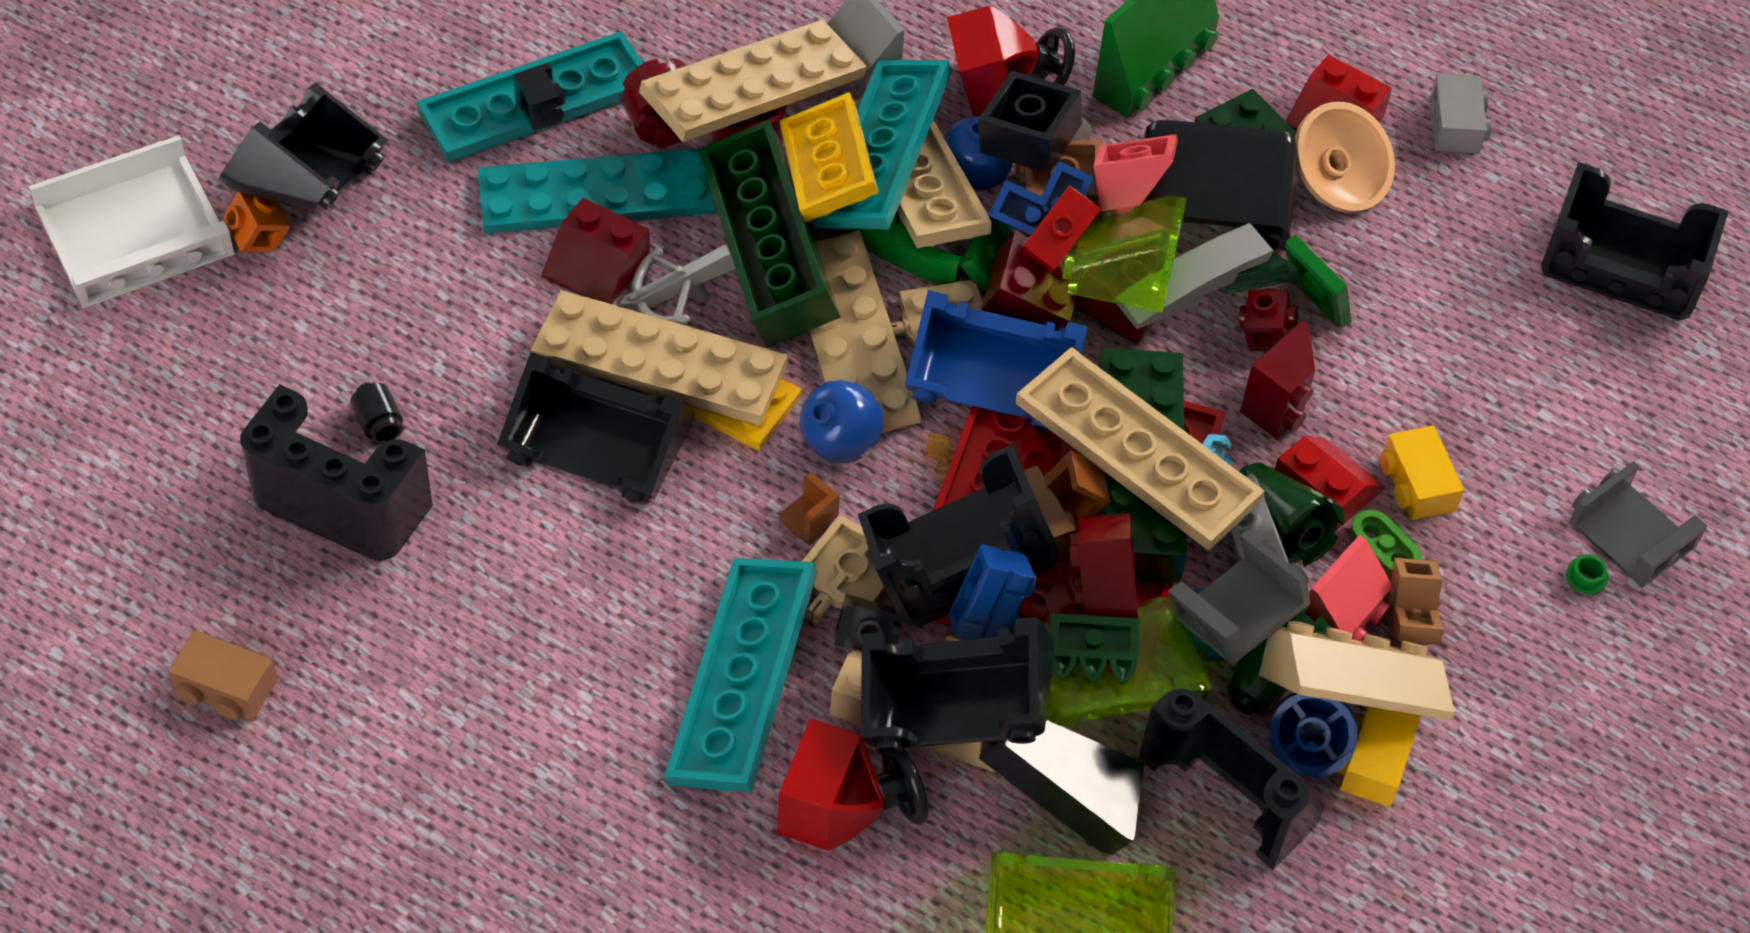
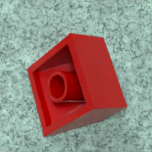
M1328 54L1309 76L1286 122L1297 132L1300 123L1307 114L1317 107L1330 102L1354 104L1370 113L1380 122L1385 115L1392 87Z
M1302 437L1278 457L1275 470L1335 500L1343 508L1344 524L1385 489L1381 482L1324 437ZM1339 522L1337 524L1335 531H1337L1342 526Z

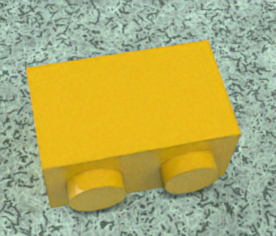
M1435 426L1389 434L1383 452L1380 453L1379 461L1384 475H1390L1393 480L1397 505L1400 508L1406 509L1411 521L1456 512L1465 490Z
M1367 706L1364 715L1355 714L1358 724V741L1352 758L1340 771L1336 772L1344 775L1340 790L1391 807L1401 782L1420 716Z

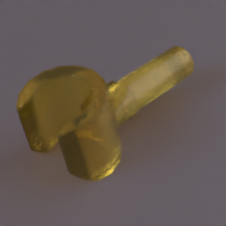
M930 433L926 457L938 458L937 467L939 487L941 489L948 471L951 442L950 438L946 435Z

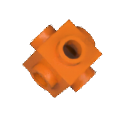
M237 192L222 217L241 252L274 251L291 227L278 202Z

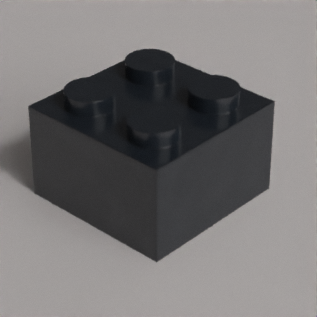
M1011 70L978 119L980 153L1050 174L1082 125L1081 90Z

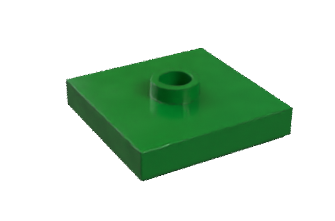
M1295 234L1285 242L1290 280L1338 328L1348 325L1352 320L1347 285Z

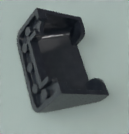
M315 82L307 88L304 93L306 95L298 107L293 105L280 123L270 129L260 121L250 129L220 174L219 181L236 192L314 212L321 207L327 210L339 197L341 191L365 170L372 174L385 158L381 151L389 140Z
M1157 120L1147 126L1143 139L1177 134L1178 142L1173 163L1141 205L1136 206L1135 235L1146 236L1151 240H1161L1173 234L1177 221L1241 227L1250 223L1273 251L1285 250V242L1291 237L1297 161V140L1293 135L1276 130L1175 120Z
M530 352L497 443L501 449L508 452L506 459L530 467L533 460L623 490L621 497L645 505L647 498L655 500L690 430L695 416L694 411L685 401L665 395L662 401L657 395L651 393L648 396L577 373L573 368L567 366L563 368L555 364L550 365V358Z
M1013 445L992 453L982 462L980 475L985 488L908 522L900 507L887 503L877 505L858 514L875 570L904 623L911 626H923L949 614L974 557L982 544L1000 548L1002 551L1006 549L1023 553L1027 556L1035 575L1047 571L1056 563L1059 556L1058 546Z
M1037 617L1015 619V632L1013 634L1008 628L998 629L999 637L917 644L912 637L903 638V644H889L886 642V634L884 632L862 634L861 738L871 747H875L876 753L881 755H898L903 752V748L1007 739L1015 744L1035 742L1036 736L1045 732L1054 665V639Z
M1172 689L1151 707L1138 759L1154 772L1160 766L1167 764L1178 765L1186 772L1200 759L1264 811L1253 826L1260 833L1262 839L1256 856L1274 870L1318 824L1322 814V806L1318 797L1299 775L1190 689Z

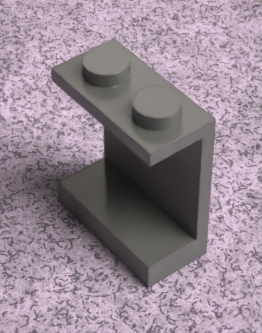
M1633 461L1621 471L1617 468L1610 471L1595 490L1592 491L1589 488L1584 490L1572 504L1575 510L1569 523L1635 583L1643 588L1697 547L1707 525L1696 515L1680 527L1673 523L1631 486L1639 469V465Z
M1247 530L1240 535L1245 557L1197 594L1180 581L1168 591L1174 617L1231 665H1234L1311 604L1307 586L1309 579L1304 570L1296 563L1289 564L1278 555L1275 548L1268 541H1259Z

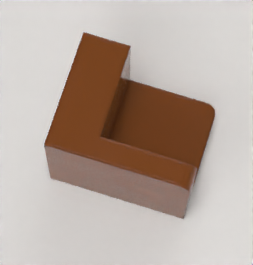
M1070 450L1045 474L1048 488L1073 499L1077 522L1079 518L1096 516L1110 502L1105 472L1085 456L1073 450Z
M810 472L804 477L803 495L779 514V521L806 544L810 545L825 533L838 517L840 495Z

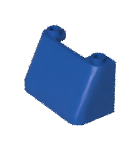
M928 290L905 381V387L913 392L912 398L932 404L938 398L1032 420L1031 426L1051 431L1015 404L1016 395L1069 348L1072 347L1083 355L1088 326L1067 322L1066 328H1059V331H1055V323L1052 322L1042 325L968 307V303L960 302L959 309H957V304L947 301L948 294Z

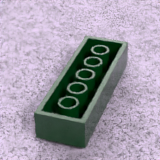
M770 120L698 149L751 320L767 348L841 318L809 221H804L799 210L785 149Z
M1102 347L1098 367L1184 430L1183 353ZM1105 472L1110 502L1096 517L1130 514L1137 581L1178 584L1181 581L1187 557L1186 533Z

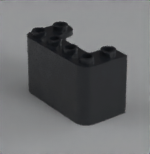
M1578 162L1541 264L1544 275L1676 320L1688 318L1692 314L1709 278L1729 211L1710 204L1699 203L1688 207L1680 223L1607 200L1606 198L1611 187L1609 176L1599 168Z
M279 384L240 435V443L255 503L260 508L369 559L381 561L394 557L433 506L425 449L404 440H389L376 448L366 463H362L296 433L308 415L307 402L304 396Z

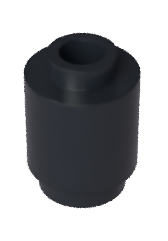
M368 382L359 386L352 395L350 404L365 436L372 439L376 444L397 439L403 431V417L388 386L375 382Z

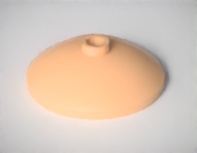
M1346 102L1326 103L1306 115L1295 135L1297 140L1296 167L1301 180L1309 192L1325 206L1344 213L1361 212L1378 204L1388 193L1395 173L1393 148L1388 135L1380 123L1364 109Z

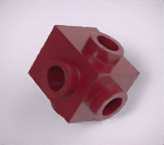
M1266 288L1263 290H1248L1247 303L1240 306L1239 324L1240 328L1244 331L1249 351H1269L1291 329L1298 325L1297 305H1291L1288 289Z

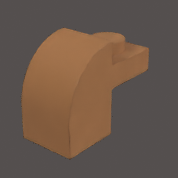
M1394 558L1391 576L1393 588L1388 601L1392 605L1389 612L1390 637H1397L1399 642L1406 641L1423 646L1427 644L1441 645L1443 626L1437 610L1443 579L1437 561Z

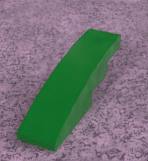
M897 211L889 230L839 229L844 234L860 230L867 250L919 278L938 285L959 282L960 262L962 257L928 246L916 248L906 227L899 224V214Z

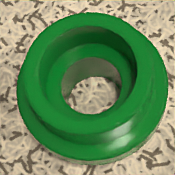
M1585 554L1570 562L1566 570V579L1574 590L1582 594L1594 595L1605 589L1609 580L1607 566L1602 559L1595 555ZM1581 573H1587L1591 575L1593 579L1587 578L1583 576Z

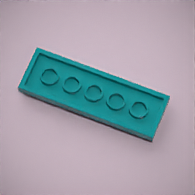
M620 31L416 101L417 112L446 162L449 163L545 129L533 131L516 102L514 74L549 63L552 67L553 84L558 83L564 94L565 104L561 105V108L564 112L562 122L621 102L619 98L620 93L623 94L625 89L623 82L632 70L643 64L641 58L624 32Z
M878 60L857 112L879 193L868 197L862 202L852 203L835 210L827 216L813 219L816 228L890 229L952 73L949 60Z
M698 149L477 167L484 234L560 227L562 221L582 198H586L632 221L715 213V201Z
M748 558L733 559L664 775L669 786L752 793L817 576V570L813 562Z

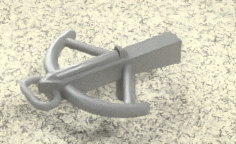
M725 244L682 267L659 258L663 255V250L657 247L637 267L631 282V293L617 297L612 305L617 306L618 304L620 307L685 325L690 321V317L687 314L682 315L688 293L690 292L697 303L702 304L709 299V293L704 287L703 282L735 270L731 253ZM652 264L671 271V273L642 287L644 277ZM680 294L674 316H661L650 310L658 304Z

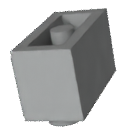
M1437 73L1430 95L1435 151L1480 154L1483 142L1489 141L1491 135V119L1485 117L1488 108V92L1482 89L1481 76Z

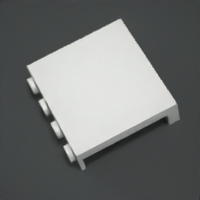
M179 135L29 186L37 214L82 308L234 255L230 232L224 221L219 222L185 156L182 140Z

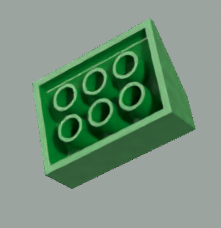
M1127 0L1105 20L1093 97L1126 118H1129L1137 109L1140 111L1145 110L1150 104L1153 95L1159 89L1165 91L1181 69L1187 71L1193 65L1198 53L1202 50L1209 51L1218 38L1216 28L1219 19L1215 0Z

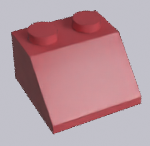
M1177 134L1100 145L1093 167L1101 211L1111 210L1112 214H1124L1133 211L1135 206L1141 205L1173 163L1178 142Z
M1359 535L1314 584L1309 593L1311 604L1307 606L1308 608L1304 613L1314 622L1321 616L1331 628L1350 632L1353 634L1352 640L1363 641L1365 634L1368 635V632L1365 630L1371 623L1379 626L1392 607L1387 602L1393 585L1364 537Z

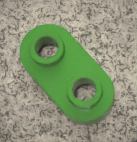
M1364 510L1354 517L1349 532L1351 542L1359 535L1364 537L1390 580L1394 558L1422 560L1419 548L1384 513L1377 510ZM1364 532H1372L1376 535V538H1369Z

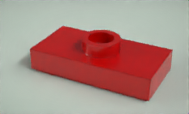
M1069 185L1021 250L1053 273L1100 212L1101 208Z

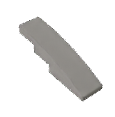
M1248 223L1222 234L1156 269L1116 295L1114 301L1134 327L1139 329L1197 306L1204 294L1232 284L1239 272L1267 262L1273 250L1255 228Z

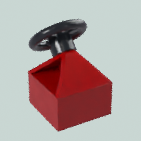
M990 5L947 17L960 75L973 117L981 116L1011 70L1043 80L1048 74H1056L1057 78L1054 80V83L1065 85L1069 79L1075 60V43L1072 35L1065 28L1055 27L1049 29L1036 43L1017 23ZM1059 39L1062 40L1064 46L1063 63L1060 62L1059 55L1057 54Z
M810 718L779 791L777 834L829 851L841 846L862 832L882 814L883 810L898 805L903 815L911 823L922 825L928 818L929 806L921 776L913 759L905 748L898 755H882L884 772L876 774L861 734Z

